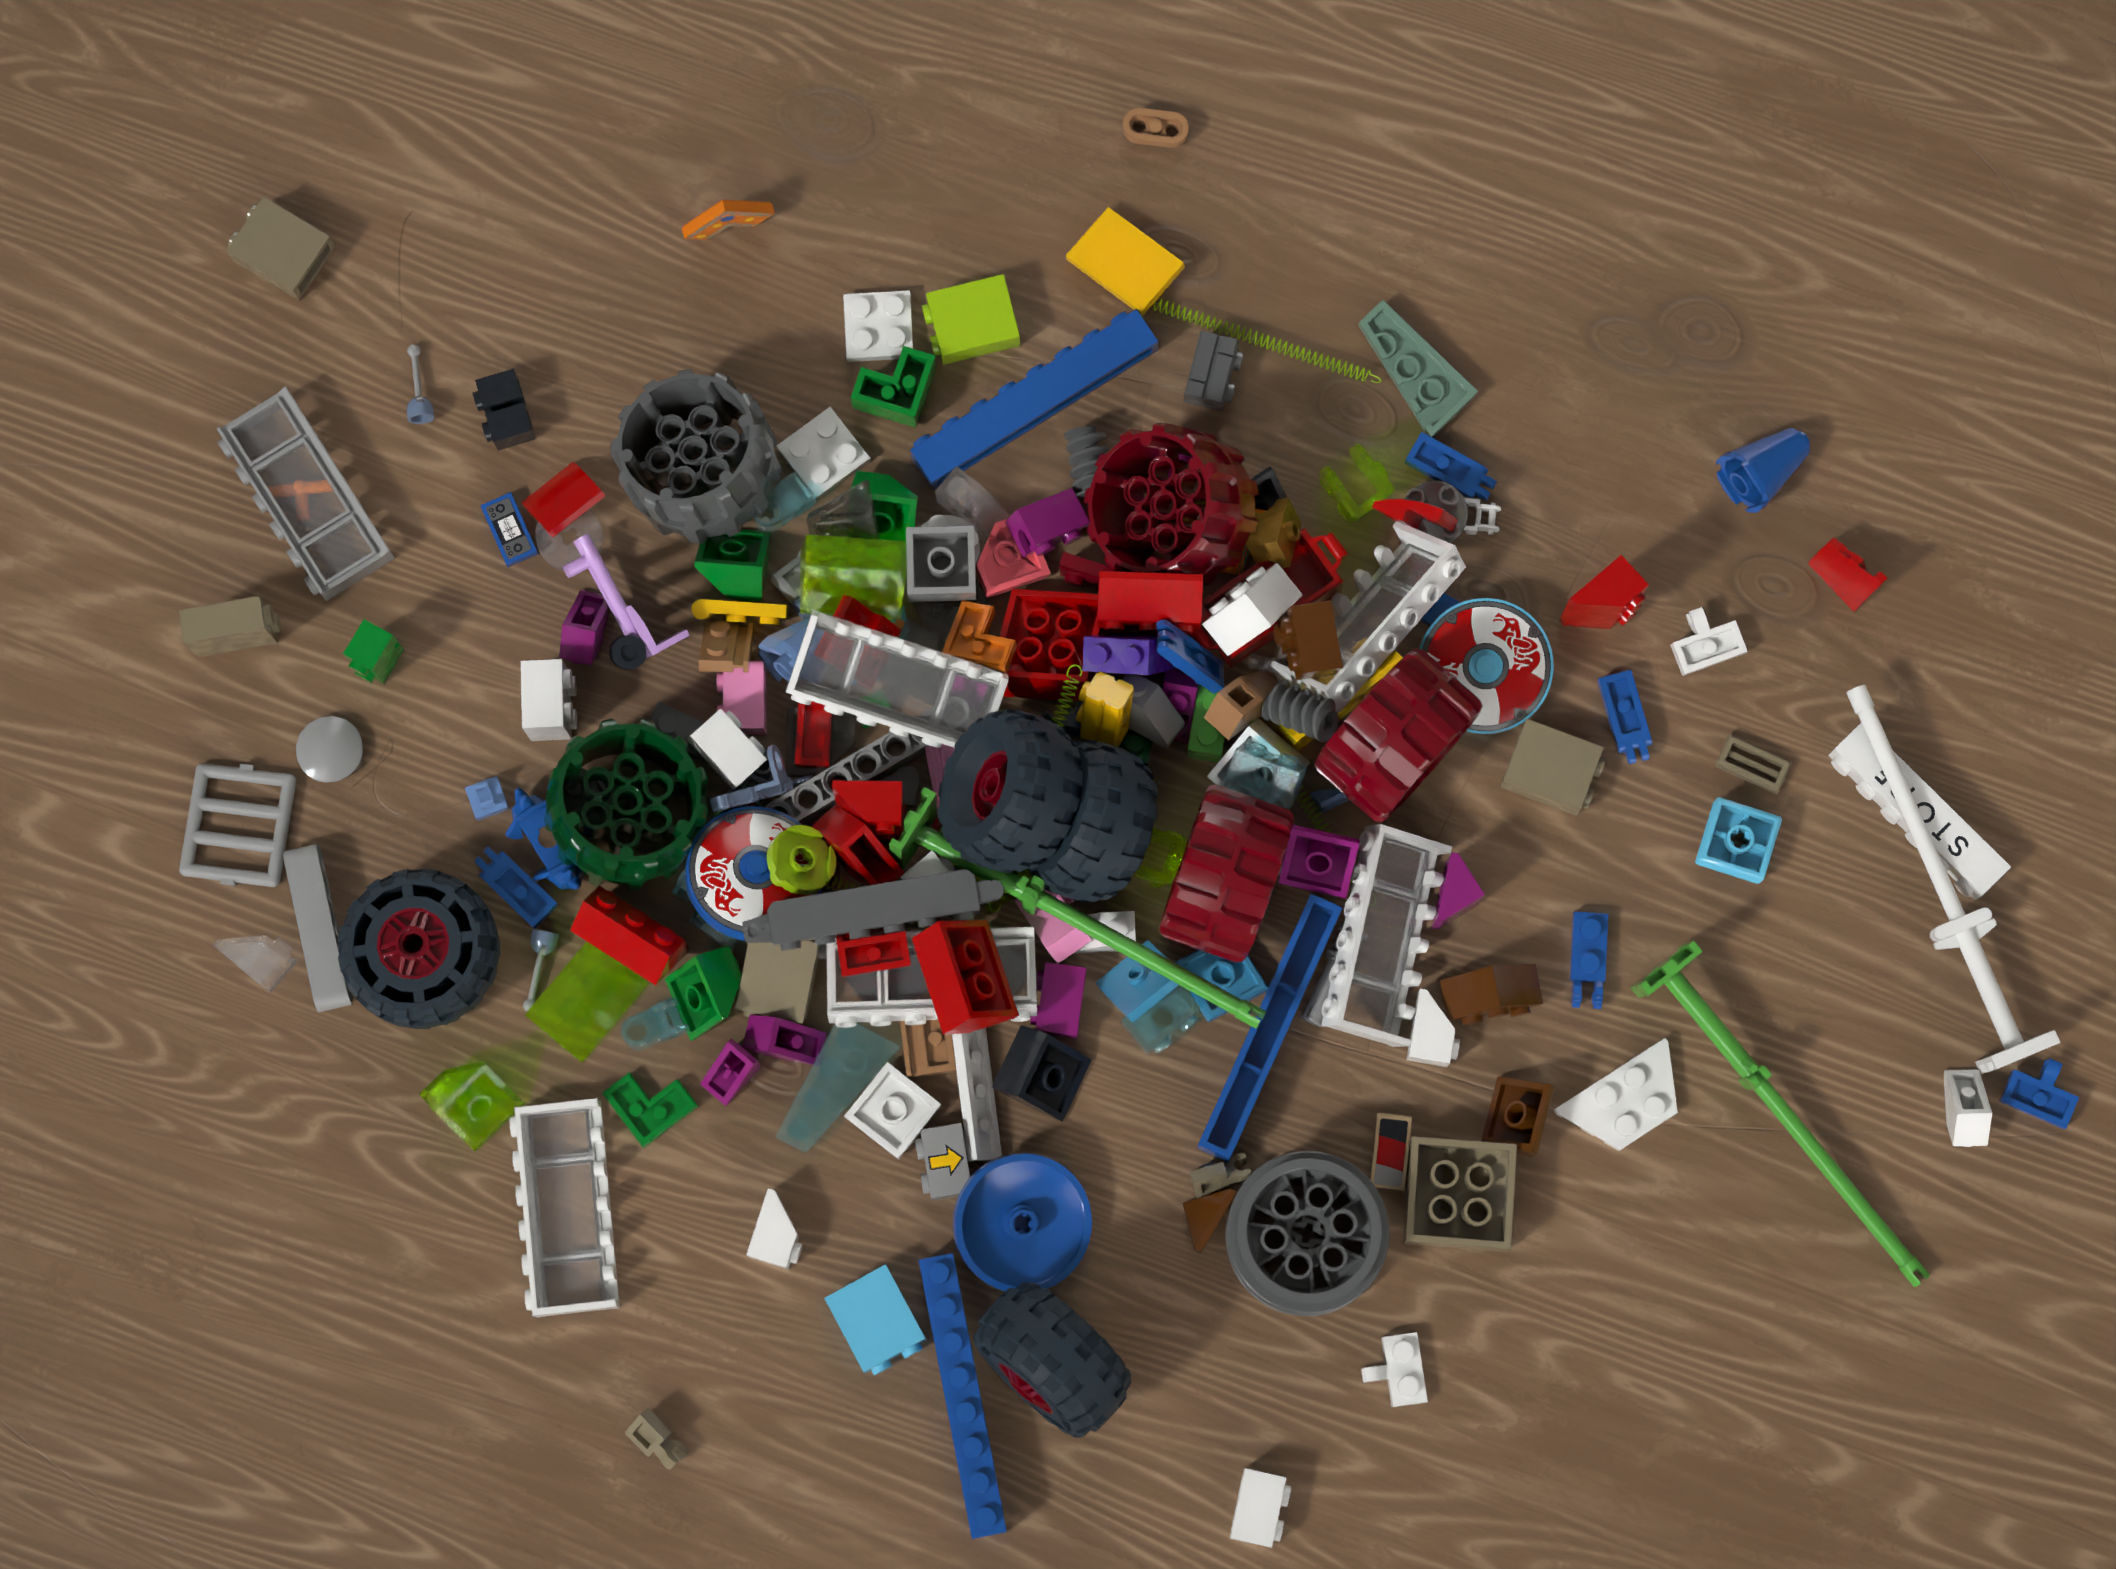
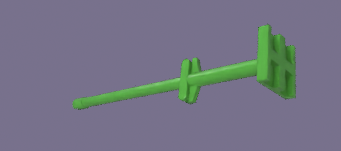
M926 787L921 792L922 802L915 812L910 810L903 821L904 831L898 841L892 839L889 843L890 855L903 871L919 845L961 868L967 869L983 880L992 881V879H997V881H1001V884L1005 887L1004 891L1018 898L1022 902L1023 910L1027 913L1034 915L1038 908L1228 1011L1235 1015V1018L1255 1029L1259 1027L1260 1020L1251 1016L1250 1013L1262 1020L1266 1014V1010L1246 999L1242 1000L1046 893L1045 882L1038 876L1033 875L1029 881L1025 876L1021 877L1013 872L1006 873L992 870L961 858V853L952 848L944 835L931 828L938 816L937 795Z
M1695 941L1682 944L1677 948L1678 951L1667 960L1661 961L1656 965L1650 974L1640 982L1634 983L1630 988L1638 998L1649 996L1661 985H1666L1741 1076L1738 1079L1739 1083L1746 1090L1753 1089L1897 1263L1898 1269L1912 1286L1916 1287L1921 1284L1913 1274L1915 1270L1922 1278L1927 1279L1930 1276L1929 1272L1915 1255H1911L1767 1080L1772 1076L1769 1070L1764 1065H1757L1680 970L1703 952Z

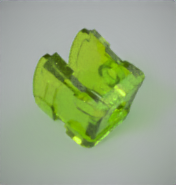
M1359 443L1349 448V454L1356 466L1365 474L1377 491L1375 495L1359 506L1355 503L1335 471L1331 470L1329 466L1322 467L1318 472V476L1321 479L1319 483L1330 497L1333 496L1337 501V511L1348 522L1357 521L1373 509L1374 501L1384 500L1394 492V487L1387 478L1389 475L1384 466L1378 460L1374 462Z

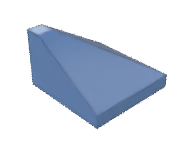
M1338 789L1316 790L1310 793L1312 800L1315 801L1316 807H1318L1319 812H1322V814L1349 800Z

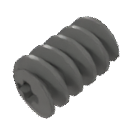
M1093 426L1077 427L1064 433L1065 440L1069 441L1066 445V450L1072 454L1068 458V463L1074 467L1070 471V476L1076 480L1072 484V489L1078 493L1076 496L1079 501H1084L1085 490L1091 486L1094 474L1098 468L1094 464L1101 454L1109 451L1108 446L1098 444V442L1107 438V434L1097 432L1096 427Z
M1285 680L1276 684L1266 697L1262 707V717L1265 720H1271L1273 723L1283 725L1287 729L1304 733L1308 737L1316 738L1320 742H1326L1334 735L1339 722L1338 713L1335 712V701L1332 698L1324 699L1319 693L1313 694L1308 689L1301 690L1298 685L1290 686L1288 681Z

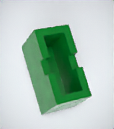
M363 619L343 655L350 662L348 667L355 671V675L371 684L374 679L384 684L403 653L404 648L397 642L394 635Z

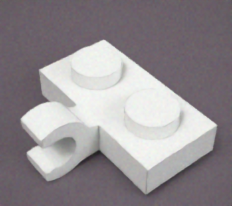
M1702 607L1689 611V614H1686L1689 626L1695 635L1673 642L1670 645L1682 676L1748 652L1736 620L1710 629Z
M1417 1332L1381 1337L1385 1365L1361 1369L1363 1383L1388 1380L1391 1407L1428 1402Z

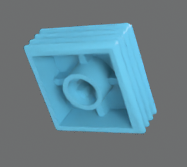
M1721 797L1716 798L1712 804L1695 863L1756 884L1761 883L1766 875L1782 818L1778 815ZM1737 833L1742 834V841L1746 842V845H1742L1740 848L1735 847L1734 842L1730 839V837H1734Z

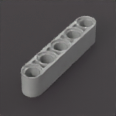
M317 843L284 851V863L315 1007L319 1013L352 1005V992L348 988L339 966V930L320 846Z

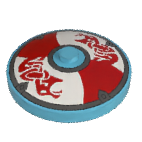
M1478 598L1452 606L1438 616L1430 625L1419 649L1429 654L1481 700L1483 708L1467 732L1477 734L1500 733L1522 724L1526 718H1530L1538 710L1551 686L1554 670L1553 654L1544 630L1529 613L1507 601Z

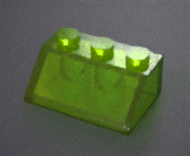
M806 534L800 550V613L811 614L812 610H816L828 615H834L843 595L854 597L874 613L881 614L887 619L900 620L907 575L906 542Z
M586 941L526 1012L525 1016L583 1063L647 987L648 983L637 973Z

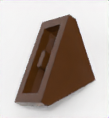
M1227 1189L1182 1203L1194 1251L1197 1253H1202L1237 1192L1233 1189Z

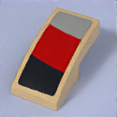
M1377 1113L1370 1181L1375 1187L1395 1190L1405 1189L1412 1116Z

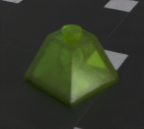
M483 1061L446 1069L419 1093L429 1107L474 1151L515 1114V1107H522L525 1104Z

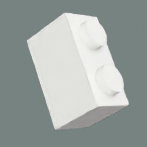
M719 709L687 740L733 790L767 759L763 755L765 752L764 747L753 736L748 739L740 730L742 724L738 718L730 711L724 713L722 709Z
M1246 1468L1243 1470L1230 1539L1272 1548L1273 1541L1280 1542L1284 1521L1278 1520L1280 1506L1287 1507L1291 1486L1285 1485L1286 1477Z

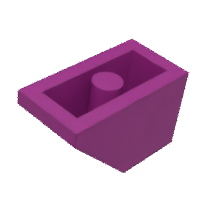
M580 589L562 624L559 658L570 660L576 664H593L601 648L610 613V608L602 594Z
M749 1015L742 1048L770 1057L820 1066L827 1033L777 1017Z

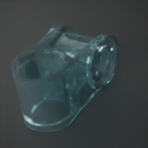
M792 473L771 489L766 497L769 503L766 510L770 513L773 512L774 517L769 519L767 516L763 517V515L756 512L753 515L754 522L759 530L773 533L795 517L808 511L817 502V498L798 473Z
M676 997L667 999L648 1010L627 1018L621 1027V1035L626 1045L632 1050L640 1051L687 1033L690 1027L688 1024H684L677 1008L679 1004ZM667 1013L669 1014V1016H670V1018H671V1020H672V1023H673L672 1026H670V1024H669V1022H668V1020H667V1017H666V1014H667ZM635 1025H642L647 1029L646 1036L641 1041H632L628 1037L629 1030Z

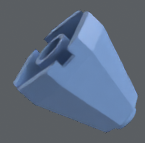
M810 617L767 636L759 644V649L761 650L758 652V657L761 661H764L767 670L778 682L781 681L782 677L788 682L790 680ZM816 628L799 678L820 685L829 665L814 655L825 632Z

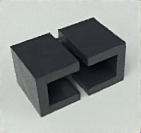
M514 368L476 379L478 391L472 393L478 412L485 411L487 422L481 424L487 442L493 441L499 451L536 440L529 412L525 407L526 402Z

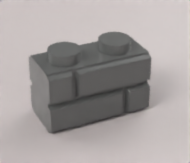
M1200 331L1184 392L1185 403L1204 406L1205 408L1217 411L1223 410L1225 402L1231 403L1236 383L1230 382L1233 370L1239 372L1244 352L1238 351L1239 341L1237 339Z

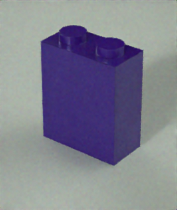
M1107 632L1084 637L1083 671L1150 675L1173 670L1174 666L1158 654L1157 634Z

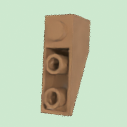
M1267 669L1236 678L1217 693L1204 718L1230 740L1262 715V707L1266 697L1276 684L1279 683L1277 678Z

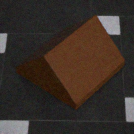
M1497 1077L1481 1142L1517 1144V1154L1531 1158L1535 1156L1539 1149L1554 1086L1545 1083Z

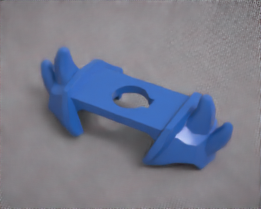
M517 787L515 789L516 804L511 809L513 821L505 835L518 840L523 838L522 830L526 834L546 869L541 868L533 876L534 881L546 878L561 890L580 889L585 873L574 864L564 865L557 857V844L554 847L545 848L538 841L539 830L545 827L546 801L538 795L529 796L523 789Z

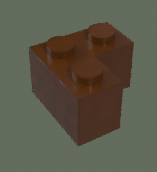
M1331 600L1290 606L1277 620V624L1274 625L1275 642L1277 645H1281L1282 654H1287L1288 667L1290 671H1294L1296 680L1336 675L1343 668Z
M1536 964L1492 965L1440 980L1447 1019L1449 1021L1462 1020L1463 1026L1483 1022L1482 1016L1489 1015V1018L1507 1016L1509 1012L1511 1017L1531 1014V1007L1543 1004Z

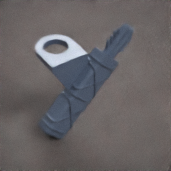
M771 745L767 748V755L773 781L710 798V805L713 811H722L787 793L793 790V786L800 785L813 778V775L791 780L790 777H787L779 749L776 745Z

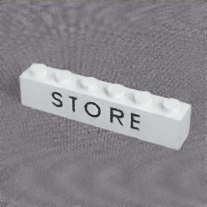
M1860 723L1828 755L1832 759L1831 764L1841 775H1849L1857 783V791L1867 800L1873 799L1882 808L1880 812L1883 817L1893 825L1897 823L1906 832V839L1917 848L1864 727ZM1894 752L1947 873L1956 881L1954 885L1961 894L1967 898L1971 896L1974 900H1977L2011 866Z

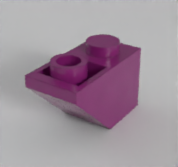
M1174 667L1173 670L1166 671L1162 690L1185 722L1184 727L1173 741L1188 744L1198 684L1182 670Z

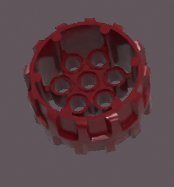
M1156 423L1153 425L1152 431L1129 429L1119 436L1121 441L1107 454L1099 456L1094 464L1098 468L1094 474L1091 486L1085 490L1084 503L1088 504L1090 520L1087 532L1091 541L1098 543L1105 553V562L1111 569L1117 572L1203 574V586L1214 582L1217 573L1227 567H1235L1242 560V550L1250 534H1255L1258 520L1255 518V495H1259L1256 481L1250 480L1245 468L1241 464L1245 459L1237 448L1218 443L1217 438L1210 433L1168 423ZM1179 454L1193 456V458L1189 460L1188 464V462L1179 459ZM1172 467V474L1169 478L1168 472L1169 469ZM1198 480V488L1195 492V483ZM1173 501V509L1170 512V504ZM1147 521H1148V522H1149V527H1148V530L1145 531V526H1146V523H1147ZM1173 535H1175V542L1172 546L1171 540ZM1156 550L1164 554V559L1152 557L1151 553Z
M1416 648L1406 654L1377 683L1338 728L1315 761L1316 770L1372 820L1381 823L1389 818L1409 798L1455 746L1480 714L1483 708L1482 702L1424 650Z
M1210 785L1203 796L1161 918L1159 933L1166 939L1233 962H1243L1251 950L1268 906L1291 835L1294 820L1293 813L1287 808L1219 785Z

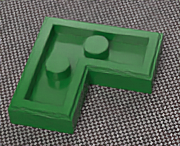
M630 1072L602 1092L643 1148H646L699 1107L678 1078L651 1099Z

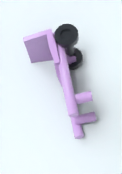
M589 534L573 541L581 557L562 566L565 574L569 579L588 569L624 633L623 636L614 639L609 646V657L614 665L623 669H635L646 658L690 636L687 629H682L655 644L644 621L631 605H626Z

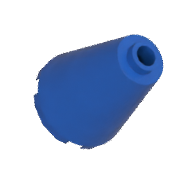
M1788 428L1726 452L1716 461V465L1720 464L1721 470L1717 472L1718 480L1725 493L1736 505L1742 502L1748 506L1745 511L1757 513L1767 506L1810 453V441L1804 432Z

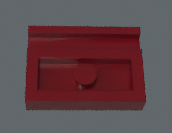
M1063 552L1059 563L1060 576L1065 577V582L1078 587H1083L1085 583L1097 587L1096 591L1098 593L1099 571L1117 572L1107 565Z

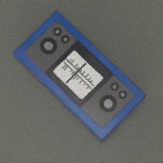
M511 492L480 505L507 567H511L539 554Z

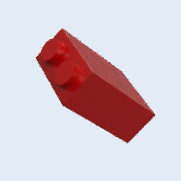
M838 805L832 807L811 826L823 835L821 839L826 842L828 847L832 846L836 859L850 876L863 885L870 886L894 882L905 873L866 824Z

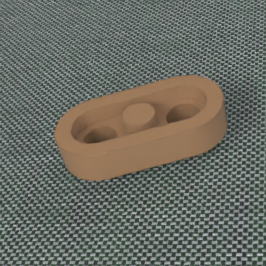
M1135 108L1130 110L1123 119V133L1125 137L1136 144L1175 148L1181 146L1188 137V122L1183 115L1177 112ZM1137 124H1142L1145 130L1136 132L1133 127ZM1169 128H1174L1178 133L1175 136H1169L1166 131Z

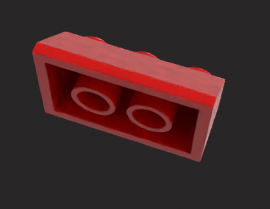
M1621 554L1569 599L1559 622L1562 626L1612 629L1617 623L1623 627L1637 615V611L1642 606L1641 603L1646 599L1644 593L1649 584Z
M1099 571L1097 628H1104V631L1108 633H1123L1126 628L1139 629L1138 632L1142 634H1157L1156 623L1159 620H1168L1187 635H1192L1193 631H1200L1203 574Z
M832 780L836 805L866 824L890 853L889 843L892 839L898 841L904 831L903 821L906 817V804L902 781Z
M600 885L582 902L570 929L571 932L655 986L689 950L686 940L676 935L671 929L662 926L645 915L641 910L634 908Z
M988 920L938 921L912 937L943 1035L970 1033L1019 1016Z

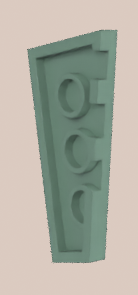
M1384 300L1359 322V328L1426 435L1433 438L1477 395L1478 391Z

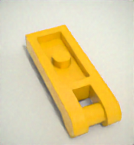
M699 599L692 604L691 611L694 617L703 620L709 619L713 614H726V621L746 622V616L760 617L761 624L780 625V618L788 619L789 605Z

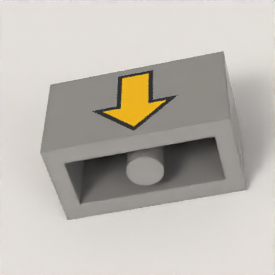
M962 1124L921 1129V1138L915 1139L918 1160L925 1159L927 1170L926 1173H920L923 1194L930 1193L932 1201L958 1197L963 1186L970 1178Z

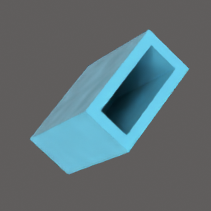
M886 1264L824 1298L865 1374L872 1371L875 1376L892 1367L890 1360L900 1354H903L906 1359L923 1350L920 1343L927 1339Z

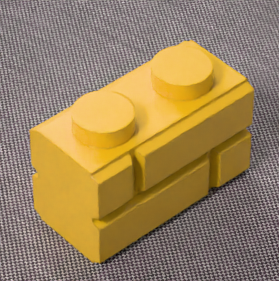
M1101 671L1096 673L1091 682L1086 681L1079 695V700L1083 701L1076 717V721L1081 723L1080 738L1100 741L1119 747L1129 728L1134 694L1132 684L1120 679L1115 681L1113 676Z

